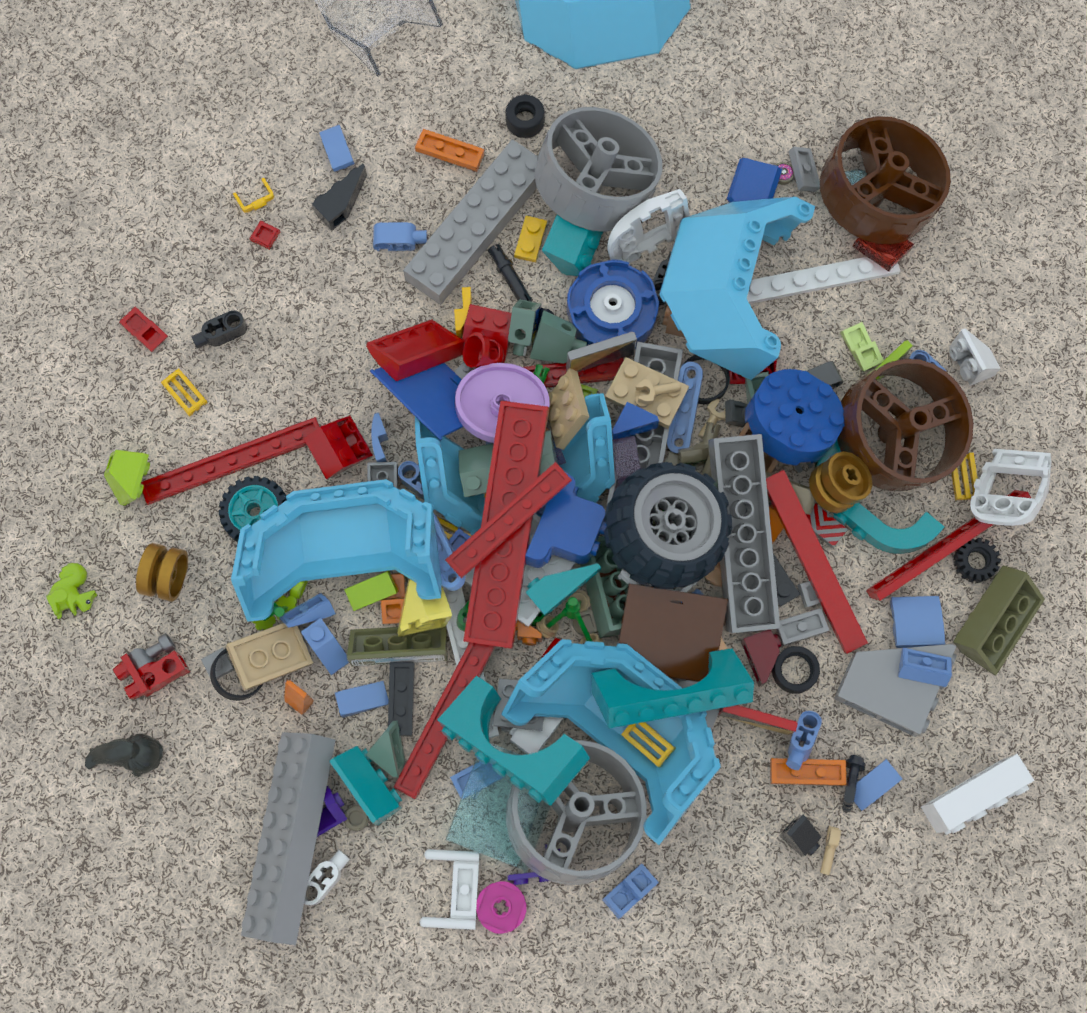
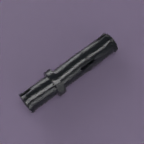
M496 244V247L494 245L490 247L488 253L497 265L496 270L502 274L517 301L519 299L533 301V298L529 295L513 268L514 263L511 259L507 258L501 245Z

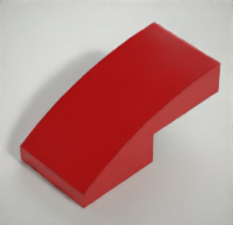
M136 306L119 321L120 325L151 352L168 338V335L152 320L150 321Z

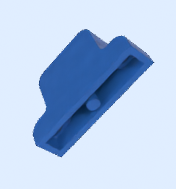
M569 474L567 475L572 481L554 496L545 507L525 555L526 565L541 568L546 563H549L552 555L577 564H585L592 555H597L600 547L598 538L600 534L604 535V530L607 528V524L604 522L605 509L600 504L577 497L579 487L575 486V479Z

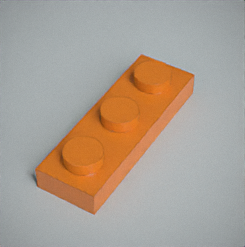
M426 129L422 130L415 146L416 152L476 172L485 154L483 148Z
M787 758L770 759V784L846 786V760L807 759L802 763L800 770H793L786 765Z

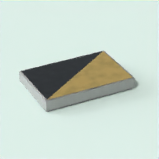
M629 332L569 351L567 353V371L570 368L580 372L634 355L637 341L635 333Z

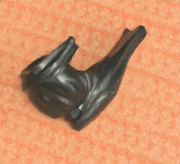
M143 733L130 735L126 739H115L96 748H91L90 753L85 758V767L92 769L96 764L119 765L126 770L133 771L131 773L135 777H140L142 774L158 768L163 758V746L158 740Z

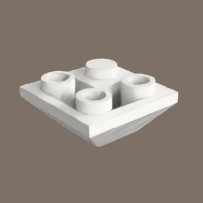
M966 328L959 332L949 346L951 358L957 361L960 366L962 379L968 381L970 386L995 376L1001 369L990 348Z

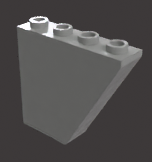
M953 644L908 648L950 657L952 665L957 656L954 654L956 646ZM902 648L856 652L851 657L834 699L914 737L921 733L924 734L930 722L927 719L928 714L936 708L939 700L936 695L938 690H942L943 687L900 678L898 672Z

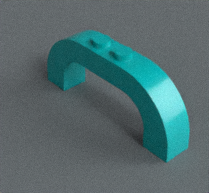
M837 440L824 457L816 461L815 468L826 462L834 454L841 452ZM860 503L854 504L844 512L833 513V518L842 525L846 524L852 529V534L857 539H864L875 548L893 554H906L922 549L945 527L928 512H925L909 528H891Z

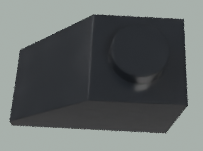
M804 814L795 817L779 835L801 857L807 854L809 856L813 855L820 847V844L817 842L822 838Z

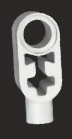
M338 850L329 861L320 863L311 873L307 889L310 886L316 887L318 895L313 901H309L305 896L304 904H319L339 881L342 868L350 860L342 851ZM325 868H333L331 872L334 875L333 878H326L322 882V884L326 885L325 888L321 884L314 882L315 879H323L325 876L323 870Z

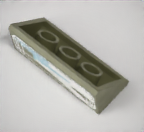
M398 627L350 630L347 660L351 666L390 664V662L448 661L446 627L398 637Z

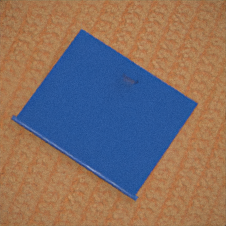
M445 363L399 381H395L382 367L370 370L439 441L442 440V437L464 427L458 419L455 410L456 391L462 379Z

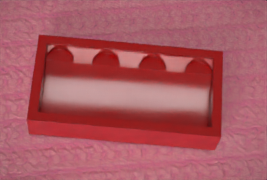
M431 319L367 342L366 347L378 365L395 381H399L460 357L464 340Z

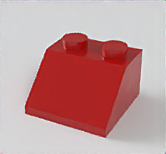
M470 304L464 324L462 338L464 345L466 339L475 332L485 334L488 339L495 340L502 346L504 350L502 363H505L510 345L508 336L512 313Z

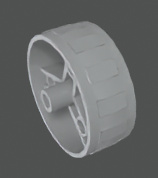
M581 107L567 111L552 123L538 154L534 177L542 199L561 218L588 230L612 231L617 222L629 211L653 197L662 174V158L652 137L635 121L609 109ZM560 146L581 174L576 182L559 166L553 153V149ZM603 186L642 190L638 194L624 197L599 194Z
M584 740L575 741L584 747L590 757L589 762L602 767L616 779L622 787L623 793L591 796L586 792H579L571 781L564 789V792L570 798L567 804L564 805L560 797H558L551 805L558 814V819L543 856L536 852L521 828L518 815V794L520 789L514 784L511 787L506 806L508 835L516 854L537 875L554 883L565 885L588 884L605 878L616 871L635 851L643 835L644 822L647 817V803L643 786L632 767L612 749ZM608 804H612L617 808V814L611 813L608 810ZM594 806H599L600 815L589 817L594 810ZM631 822L627 845L617 860L595 870L576 871L568 869L584 827ZM562 830L568 833H575L573 837H570L568 834H563ZM556 843H563L567 848V852H559L556 848Z

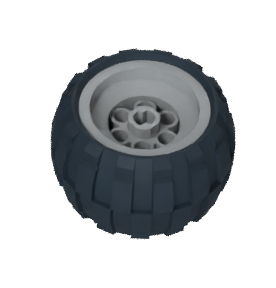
M672 462L650 464L647 468L638 469L619 485L607 504L604 522L607 524V528L604 530L606 546L611 548L614 555L612 559L618 568L625 569L630 574L629 578L641 585L649 583L655 589L670 590L674 587H687L712 572L726 553L729 546L728 536L732 532V515L728 514L727 511L729 502L725 493H720L715 487L714 483L716 481L707 473L702 475L695 471L696 467L685 463L673 465ZM650 519L655 520L657 525L652 526ZM659 534L665 536L666 542L659 539ZM676 535L681 536V543L677 541Z

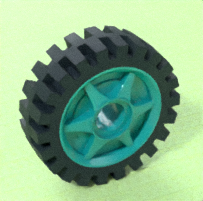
M254 476V478L244 477L243 481L239 479L235 481L236 485H230L228 487L229 491L227 493L224 492L222 495L223 501H220V510H218L220 522L226 533L237 543L241 528L247 524L252 526L261 519L260 515L273 505L278 507L287 500L285 492L273 480L270 481L266 477L260 478L259 476ZM253 508H261L258 515L250 516V511Z

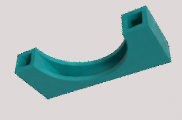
M733 648L709 652L708 675L689 687L675 690L648 689L627 681L616 669L592 672V694L610 729L753 702L754 681Z
M476 675L438 718V722L443 727L441 732L451 741L454 738L459 741L458 744L468 753L471 750L474 751L477 759L486 765L488 762L492 764V768L500 776H509L511 778L510 781L518 789L526 788L529 791L528 794L535 801L540 803L543 800L551 806L589 761V755L581 744L566 734H563L549 747L527 755H511L494 748L489 739V724L494 709L501 701V697L492 685Z

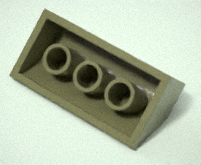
M1003 565L953 641L962 654L995 676L1045 600L1028 573Z

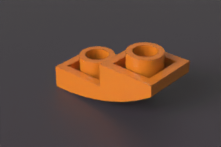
M517 620V638L522 641L523 645L535 646L537 642H542V633L532 626L527 627Z

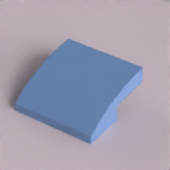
M939 596L891 597L890 606L894 622L892 628L896 648L945 645L944 623Z

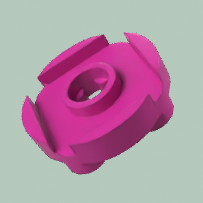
M505 881L495 882L484 888L480 892L476 903V912L482 925L487 930L497 934L511 932L520 926L527 910L525 897L519 888ZM501 900H505V906L509 907V910L498 915L494 905L495 903H500Z

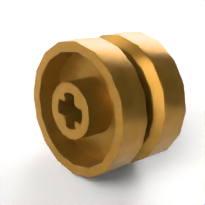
M844 451L834 454L826 462L817 466L811 472L809 478V488L815 501L822 508L833 513L844 512L854 504L865 499L870 494L873 485L872 476L866 464L853 453Z
M149 544L139 562L136 575L137 592L149 597L157 594L162 600L175 601L181 593L188 570V553L185 550L174 547L167 551L164 545Z

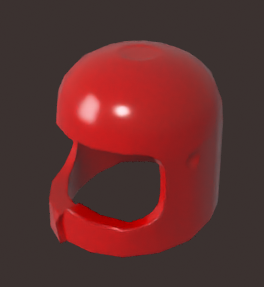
M478 332L471 334L466 339L463 348V360L468 367L476 369L480 366L503 362L504 350L497 341L488 339L485 334Z

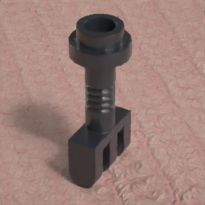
M850 755L849 759L846 760V768H849V774L842 804V810L846 813L852 810L859 772L864 771L866 766L864 758L858 755Z

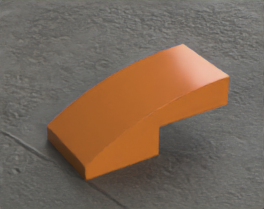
M401 573L391 574L398 593L381 600L382 624L400 622L406 593L405 576Z

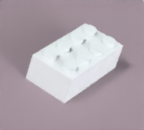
M1015 754L996 762L921 806V809L936 833L944 832L946 835L951 832L955 833L966 827L965 821H976L987 814L985 809L998 808L1008 802L1006 797L1010 798L1029 790L1028 784L1035 780L1019 755Z

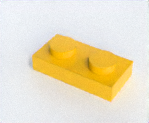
M525 216L514 258L536 263L547 220Z

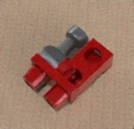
M167 633L158 637L159 643L145 650L136 648L129 654H124L120 657L122 662L113 668L116 677L120 681L129 676L134 680L133 683L124 688L129 699L134 700L143 695L148 697L177 678L191 672L181 654L175 651L176 647ZM163 651L170 653L155 662L154 658Z

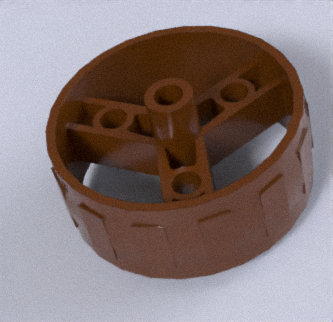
M885 116L865 118L847 129L826 159L820 175V192L830 215L852 235L876 244H896L914 237L939 211L949 193L951 184L950 168L938 144L919 127L905 120ZM859 148L867 176L851 185L842 165V153L850 149ZM908 167H910L916 173L917 176H914L905 171ZM884 199H887L917 214H894L877 207L881 205Z
M902 359L886 363L862 376L847 390L841 400L844 427L837 438L841 452L853 453L866 464L872 476L874 487L887 491H908L933 484L951 474L963 462L969 452L973 439L974 422L966 394L950 374L933 363L920 359ZM879 376H898L910 380L927 392L934 402L910 410L875 378ZM862 411L879 425L878 437L886 444L884 464L875 456L867 443L861 421ZM944 424L945 447L939 463L926 478H915L919 434ZM902 439H904L903 447L901 446Z

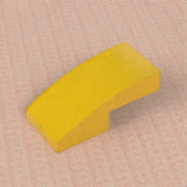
M462 287L463 309H454L456 336L459 338L463 336L469 305L472 304L471 287Z

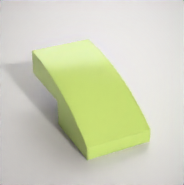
M863 322L840 332L862 371L884 361L876 342H871Z

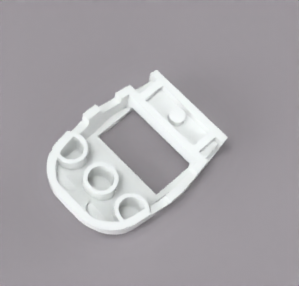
M681 189L648 199L623 216L614 226L609 236L607 249L610 260H622L630 264L638 260L642 252L647 250L650 254L657 250L656 245L665 240L668 243L674 240L680 221L690 216L687 197ZM661 209L665 214L666 224L643 234L641 221H646L651 218V213Z
M994 449L992 451L994 456L992 462L985 463L980 479H976L974 483L975 492L971 497V511L975 519L983 523L1006 526L1029 523L1040 511L1049 492L1052 463L1051 453ZM996 473L1041 476L1042 481L1035 499L991 495L990 491Z

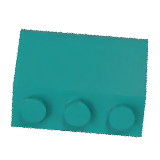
M557 214L542 252L562 274L578 276L584 268L591 265L603 232L576 226Z
M355 746L332 758L329 762L371 822L379 826L402 808L399 804L402 799L394 788L392 790L388 789L385 784L388 779L380 768L375 770L371 765L372 760L366 756L368 753L367 749L361 750L358 746Z

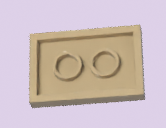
M625 357L605 396V400L622 408L625 407L627 402L658 416V424L669 429L689 386L680 382V391L656 395L653 404L646 405L638 402L639 396L649 394L648 390L636 391V385L640 381L649 379L653 385L677 382V380Z
M570 368L559 379L553 391L548 393L550 400L548 416L555 446L563 450L589 419L578 372Z
M282 623L226 645L244 691L313 664L298 625L288 628Z

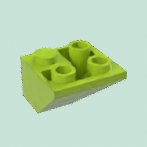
M115 450L110 453L104 477L120 505L126 506L136 500V498H140L144 487L141 484L142 477L147 475L150 467V462H147L148 454Z

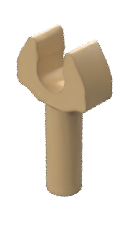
M644 379L636 385V391L648 390L649 394L639 396L638 402L646 405L653 404L656 395L680 391V382L653 385L649 379Z
M719 399L712 401L707 407L710 417L706 423L712 422V429L717 421H725V409L722 413H718L715 409L719 404ZM706 423L704 424L703 428L698 434V437L702 439L706 429Z
M828 827L820 873L830 875L835 849L839 846L841 830L839 828Z

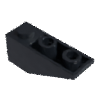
M364 164L353 168L344 179L335 182L330 190L316 197L312 203L314 213L331 231L349 218L367 177Z

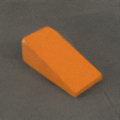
M291 680L286 681L284 700L303 715L313 704L314 700Z

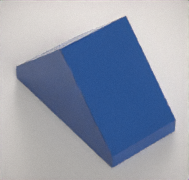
M627 402L612 429V441L614 442L658 428V416Z

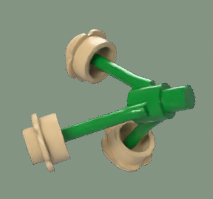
M578 590L568 597L565 608L556 617L546 616L536 623V628L542 633V637L549 639L556 636L559 629L558 621L567 616L569 619L577 620L584 634L580 644H584L585 641L603 642V639L599 638L597 634H589L582 620L580 612L588 610L587 608L591 606L589 596L583 590Z

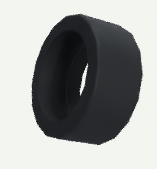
M791 646L784 649L778 655L772 668V676L776 684L782 690L791 694H800L809 690L818 681L820 675V664L816 655L802 646ZM791 656H799L805 659L810 667L808 679L801 684L788 682L782 674L783 662Z

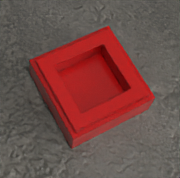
M260 220L249 239L270 250L281 231Z

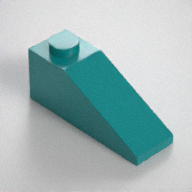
M597 563L544 576L542 579L537 577L527 585L529 590L526 591V594L546 617L601 571V566Z

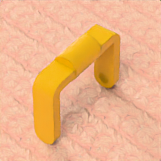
M264 177L261 180L269 192L267 196L261 197L244 207L237 193H232L244 213L252 210L256 211L274 199L273 191Z

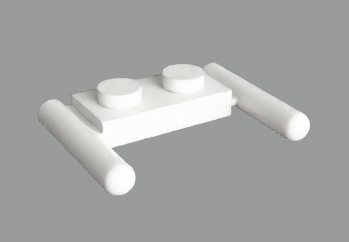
M427 849L424 853L427 860L454 861L451 917H422L420 919L421 927L475 930L480 852Z

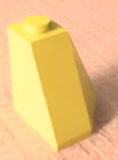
M408 578L397 632L398 637L446 627L452 617V612L443 587L441 588V598L424 600L417 595L416 582Z

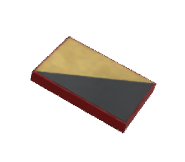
M740 705L720 708L718 713L719 716L785 735L796 732L798 724L797 721Z

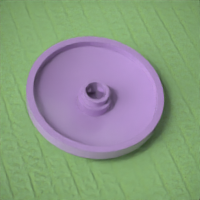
M492 363L472 370L461 380L455 396L456 414L464 428L477 438L494 443L500 400L548 407L550 405L549 395L542 381L529 370L508 363Z

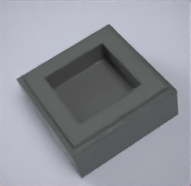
M732 399L725 401V423L744 427L746 425L745 408L748 404Z

